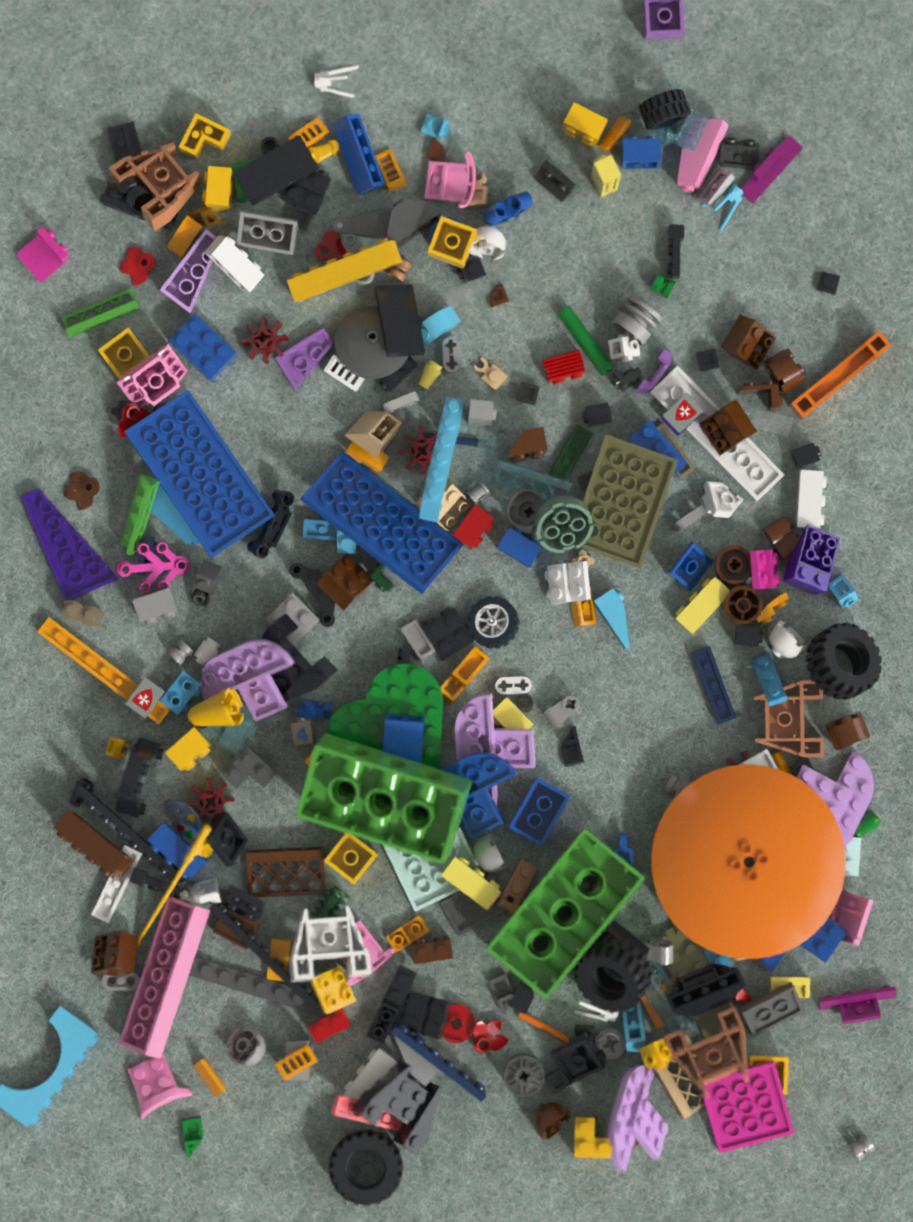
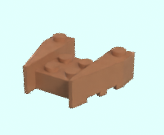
M173 142L160 146V149L150 152L146 150L134 157H131V155L124 157L109 167L111 179L118 187L124 179L134 176L150 191L154 199L143 205L141 210L143 218L154 232L173 219L201 184L197 170L187 176L174 160L177 156V151Z
M802 680L783 687L787 701L769 707L765 694L754 697V701H765V739H755V742L803 758L824 757V738H804V700H823V690H819L816 687L815 681Z
M736 1007L717 1014L724 1032L689 1046L681 1029L664 1036L673 1060L707 1098L710 1095L705 1085L740 1070L745 1081H749L745 1028Z

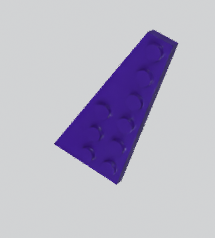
M39 489L21 496L65 601L73 600L119 580Z

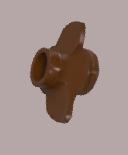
M82 472L70 474L72 484L66 487L64 496L70 500H77L78 510H84L92 505L94 496L100 490V484L97 479L87 477ZM89 483L92 485L91 490H88L87 485Z

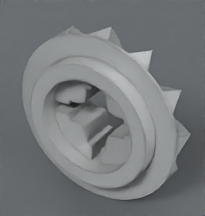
M604 1029L596 1037V1047L598 1050L602 1049L604 1051L606 1059H616L625 1050V1038L616 1029ZM606 1036H608L611 1039V1041H619L613 1045L614 1052H612V1050L609 1047L602 1048V1046H604L607 1043Z

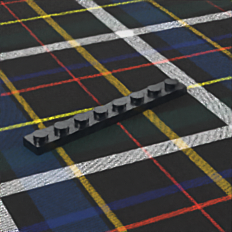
M215 903L209 909L320 1017L325 1014L319 999L315 1000L310 995L312 991L305 984L301 986L298 982H291L290 971L287 973L283 969L284 964L277 957L273 959L269 955L271 951L265 945L259 946L255 942L257 938L249 930L245 932L241 928L243 924L235 917L231 919L227 915L229 911L221 903L219 906Z

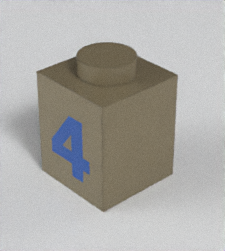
M306 718L294 719L295 723H291L294 746L314 744L310 720L306 721Z

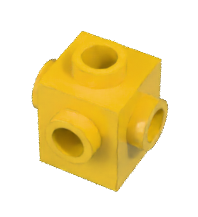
M664 1038L639 1049L648 1071L653 1068L659 1071L667 1067V1062L673 1060Z

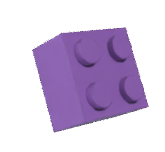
M644 0L645 40L678 39L684 37L683 0Z

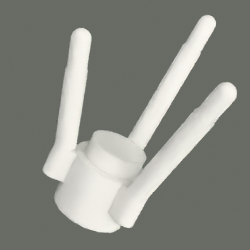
M359 65L315 73V88H320L321 92L353 98V94L327 88V86H331V80L347 79L346 75L331 76V74L358 69Z
M582 1001L578 1003L600 1012V1015L579 1010L574 1011L575 1014L601 1019L606 1022L609 1020L613 1023L619 1014V1011L609 1012L608 1009L604 1011L599 1007Z

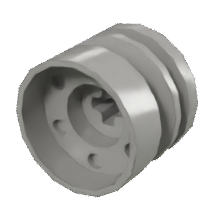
M631 295L628 299L630 304L625 303L623 306L628 314L619 311L611 323L623 334L628 330L632 333L631 337H636L639 345L643 346L651 336L646 327L655 330L657 328L655 323L660 324L663 318L650 304Z

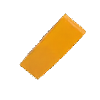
M476 646L441 686L443 700L450 706L490 659Z

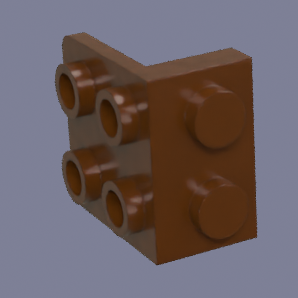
M773 381L762 382V385L757 386L754 383H743V386L739 387L738 395L768 393L769 412H777L781 404H783V395L779 393L778 384H774Z

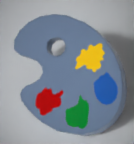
M179 800L170 802L167 809L178 818L177 821L172 822L174 829L186 838L196 839L203 828L197 813L185 802Z

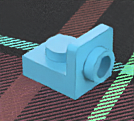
M427 114L420 132L442 140L443 136H448L451 126L448 125V119L443 120Z
M337 530V553L356 554V543L340 530Z
M844 574L828 583V588L837 599L841 608L853 605L858 599L856 591Z

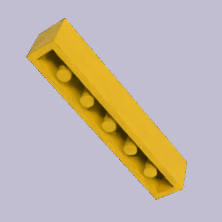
M388 238L378 241L377 246L371 247V245L360 248L359 253L349 252L344 254L341 260L337 261L335 258L326 261V265L320 267V265L313 266L305 274L303 272L293 274L292 279L287 280L294 302H301L402 263L395 240L388 241Z

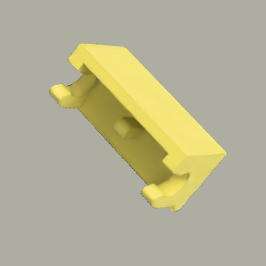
M770 977V992L792 982L799 998L810 997V977Z

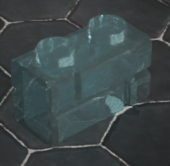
M244 715L240 725L227 726L217 744L238 756L239 753H243L248 746L246 740L248 737H253L258 728L255 726L257 722Z

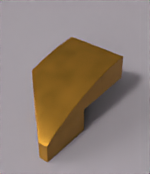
M205 206L187 213L189 217L202 225L203 228H208L222 222L218 215Z

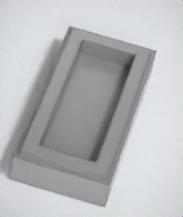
M417 619L400 628L419 661L436 652Z

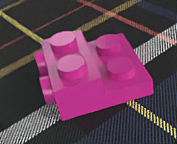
M776 549L750 551L753 590L778 588L780 573L777 572L779 555L776 553Z

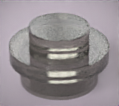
M520 694L515 698V705L520 711L529 712L532 709L534 702L530 695Z

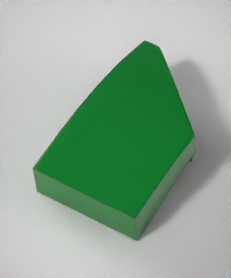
M201 1116L182 1118L187 1157L192 1155V1152L202 1142L204 1137Z

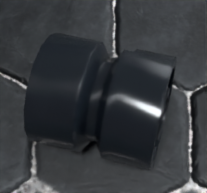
M134 176L124 179L118 187V194L135 212H141V207L153 199L150 191Z

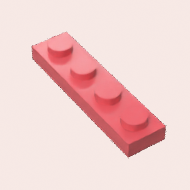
M336 1094L331 1110L332 1114L371 1124L351 1111L358 1101L357 1099ZM384 1111L376 1126L399 1131L402 1122Z

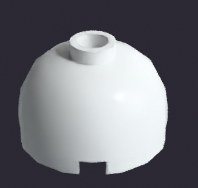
M490 225L476 228L477 234L470 254L478 258H483L482 254L494 256L492 260L502 258L506 246L503 233L495 226Z
M780 620L769 636L770 643L773 646L771 650L778 657L781 655L786 658L797 657L808 645H803L804 639L790 626L788 629L783 626L785 622Z

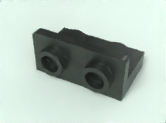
M725 138L721 142L719 167L753 169L758 163L759 143L752 139L737 141L736 138Z
M545 160L539 172L534 176V179L561 202L575 188V184L547 160Z
M631 367L621 377L619 372L614 369L611 382L617 390L621 389L624 392L641 380L642 372L639 367L635 369Z

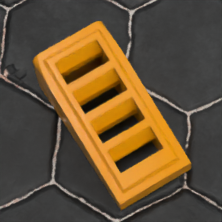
M317 117L289 136L288 141L300 135L307 148H310L326 136L329 130ZM315 124L319 126V128L322 130V133L319 134V132L315 129ZM311 128L316 137L313 138L311 134L308 132V129ZM305 133L310 141L307 142L302 134Z
M391 148L375 155L389 192L407 185ZM389 156L391 157L390 160L384 163H381L379 160L380 158L385 159ZM394 164V166L386 170L383 169V167ZM397 171V173L392 176H386L391 172Z
M309 1044L275 1063V1066L285 1081L311 1066L318 1059ZM302 1052H306L307 1056L310 1059L309 1062L305 1060L304 1056L302 1055ZM298 1055L304 1065L300 1066L295 1056ZM292 1059L297 1069L294 1070L288 1060ZM283 1063H285L288 1069L290 1070L289 1074H287L282 1066Z

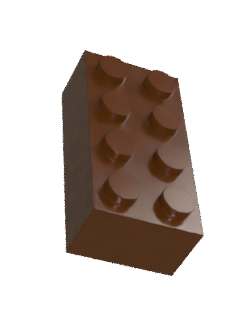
M67 809L53 827L58 831L56 835L68 843L71 842V847L78 853L86 854L85 859L97 867L100 866V871L107 877L121 879L134 863L130 856L77 813Z

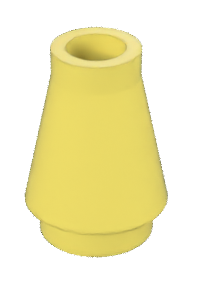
M429 360L428 363H425L418 384L428 389L442 373L441 369L443 367Z

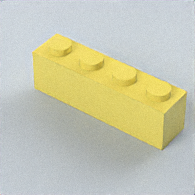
M602 155L596 158V162L593 164L591 179L600 198L618 190L621 174L612 155L607 157Z

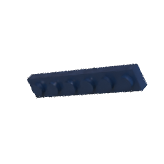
M396 1021L392 1024L391 1033L479 1101L482 1102L486 1098V1088L479 1081L474 1082L465 1070L461 1069L460 1071L457 1069L452 1060L449 1058L444 1059L435 1047L427 1046L422 1037L417 1034L414 1036L410 1033V1029L405 1024H399Z

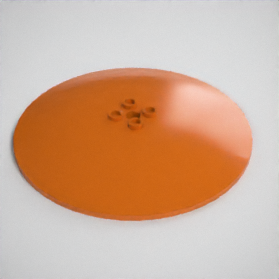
M734 765L720 768L699 777L686 786L672 800L660 819L655 832L651 854V870L657 896L668 917L676 927L689 939L707 950L720 955L741 959H758L781 954L811 937L824 924L833 911L842 890L846 867L845 848L841 831L834 815L824 800L810 786L795 776L776 768L761 765ZM748 856L753 857L755 860V864L751 868H747L744 865V859Z

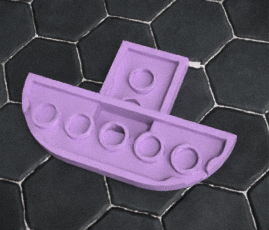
M262 639L247 641L216 655L205 664L202 670V680H200V689L203 690L201 692L202 697L206 700L226 688H230V690L238 689L254 720L258 721L288 707L271 674L294 664V661L284 649L273 642Z
M492 693L476 696L465 704L459 712L455 723L457 760L473 753L486 752L504 758L514 768H534L536 766L534 729L494 728ZM495 785L487 790L497 806L498 788Z
M854 751L851 752L836 782L805 765L801 766L796 778L810 786L828 805L840 828L844 847L852 839L872 799L874 790L873 776L868 764Z
M636 1066L626 1071L611 1114L608 1140H611L613 1152H610L618 1171L626 1170L635 1138L652 1159H659L665 1135L668 1132V1125L647 1100L650 1084L654 1078V1071L652 1069L648 1071L646 1066Z

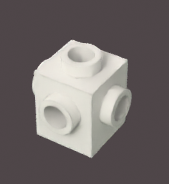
M621 334L616 339L608 340L611 359H621L622 362L633 361V357L640 356L639 343L636 337H630L629 334Z

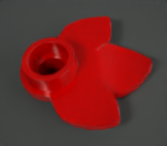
M335 230L327 232L323 236L322 243L318 244L315 248L316 257L324 262L335 258L337 261L343 259L342 255L348 253L342 245L341 239H338V234ZM327 249L328 254L322 255L321 250Z
M131 247L127 249L129 258L121 262L119 270L124 274L131 275L132 285H140L147 280L148 273L154 269L156 261L153 255L144 253L138 247ZM145 259L148 261L146 266L143 265Z
M134 403L126 404L122 409V418L118 423L120 436L122 438L126 437L124 431L151 413L146 409H140ZM130 409L133 411L131 416H129Z
M479 1020L473 1028L475 1037L473 1047L478 1053H486L489 1050L498 1051L507 1044L509 1039L500 1035V1020H491L487 1024ZM484 1040L485 1044L480 1046V1041Z

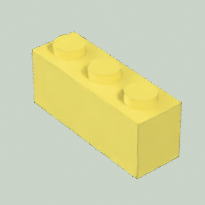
M716 577L712 580L708 578L701 585L703 590L699 594L695 591L688 599L690 601L689 605L686 608L682 605L675 613L677 615L675 620L691 635L718 608L730 592Z
M461 856L459 859L455 857L441 876L488 911L500 895L501 891L498 889L501 886L493 880L490 882L486 881L483 878L485 874L477 868L474 871L468 867L470 863Z

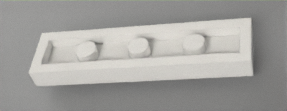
M124 845L122 851L130 856L134 863L121 879L109 877L91 914L107 923L110 922L130 881L134 867L136 868L143 854Z

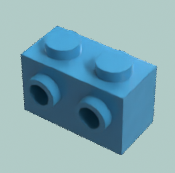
M182 671L160 702L177 715L185 714L191 707L189 702L192 698L197 699L203 691L200 689L201 684L185 671Z

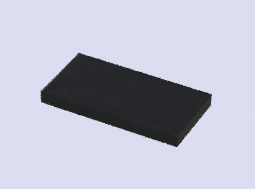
M299 135L236 170L234 175L251 205L254 206L317 171L319 167Z
M413 285L375 286V296L387 357L424 355L425 347Z

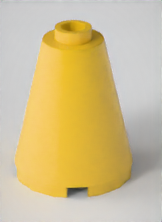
M226 688L191 707L188 712V720L194 726L240 725L244 717V713H240V707H243L240 696L236 690Z

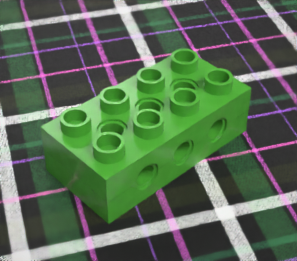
M325 733L315 745L296 817L444 864L453 850L472 780ZM344 781L351 783L354 789L347 788ZM380 793L388 795L391 801L384 800ZM417 805L425 807L428 813L421 812Z
M583 828L485 949L547 999L643 882L645 877ZM586 875H593L597 879V886L593 891H585L581 886V881ZM562 905H569L572 908L573 915L568 921H560L557 918V910ZM538 935H543L548 939V946L543 951H536L532 947V940Z

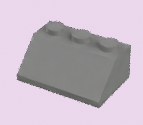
M241 210L236 245L293 255L297 240L298 220Z

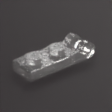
M741 406L747 417L749 414L754 415L753 422L751 421L756 430L789 437L793 418Z

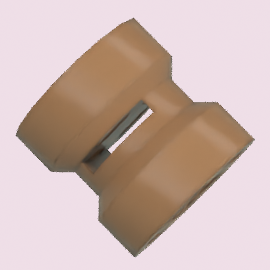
M402 259V263L390 267L386 274L390 277L395 276L398 278V281L403 282L406 271H409L412 265Z

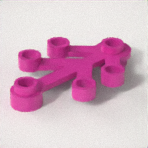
M159 541L155 545V550L164 554L171 562H162L149 550L147 544L139 543L136 547L137 552L144 555L152 563L131 565L126 561H120L116 564L115 570L122 577H127L133 572L152 571L144 581L138 584L139 591L148 593L151 589V584L163 570L170 571L164 579L157 582L156 586L160 591L169 588V583L177 574L186 573L190 563L185 556H176L168 549L166 543ZM161 544L164 545V549L162 551L159 550V546ZM141 546H145L144 552L140 551ZM179 562H183L182 568H178ZM127 566V572L123 573L122 568ZM165 582V588L161 589L160 584ZM143 584H147V588L145 590H142L141 588Z

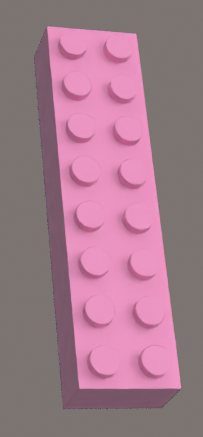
M170 896L167 898L119 1041L120 1045L147 1056L161 1058L210 910Z

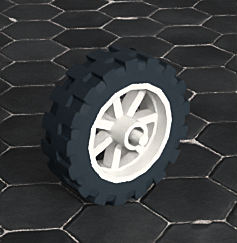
M488 596L484 600H478V603L471 607L472 610L467 616V626L470 635L478 644L489 649H499L503 645H508L510 640H514L515 634L519 631L518 624H520L517 611L506 599L498 596ZM497 609L494 616L491 615L489 610ZM501 611L506 616L505 618L497 619ZM487 612L489 617L483 619L482 616ZM507 621L506 626L503 629L500 626V623ZM480 622L488 623L484 628H480ZM491 627V636L484 634ZM498 628L502 631L498 635H495V629Z

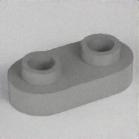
M136 972L121 977L103 975L101 981L103 987L110 991H134L138 987L140 976ZM110 977L115 978L114 984L108 982ZM128 978H134L135 982L133 985L128 983Z

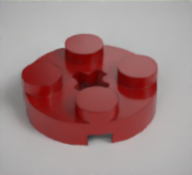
M450 1005L442 1037L452 1043H461L467 1040L473 1034V1028L476 1024L473 1013L464 1005ZM455 1018H459V1022H462V1025L458 1026L457 1029H454V1026L450 1024L451 1020L454 1021Z

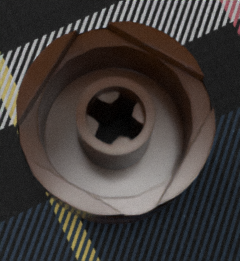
M788 348L763 361L765 370L767 368L770 370V379L774 384H778L779 392L782 391V394L798 386L804 380L802 375L804 371L799 363L795 364L793 361L794 356Z
M737 545L724 548L714 561V571L718 579L727 585H739L745 582L752 574L750 553L745 548ZM732 561H735V564L739 565V567H737L735 570H733L732 567H729V564H731Z
M860 711L825 725L835 750L846 748L870 737Z

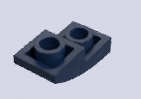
M150 537L146 544L153 554L158 553L155 550L156 538ZM140 554L137 564L149 563V560H146V557ZM135 572L136 575H143V576H144V573H145V572Z

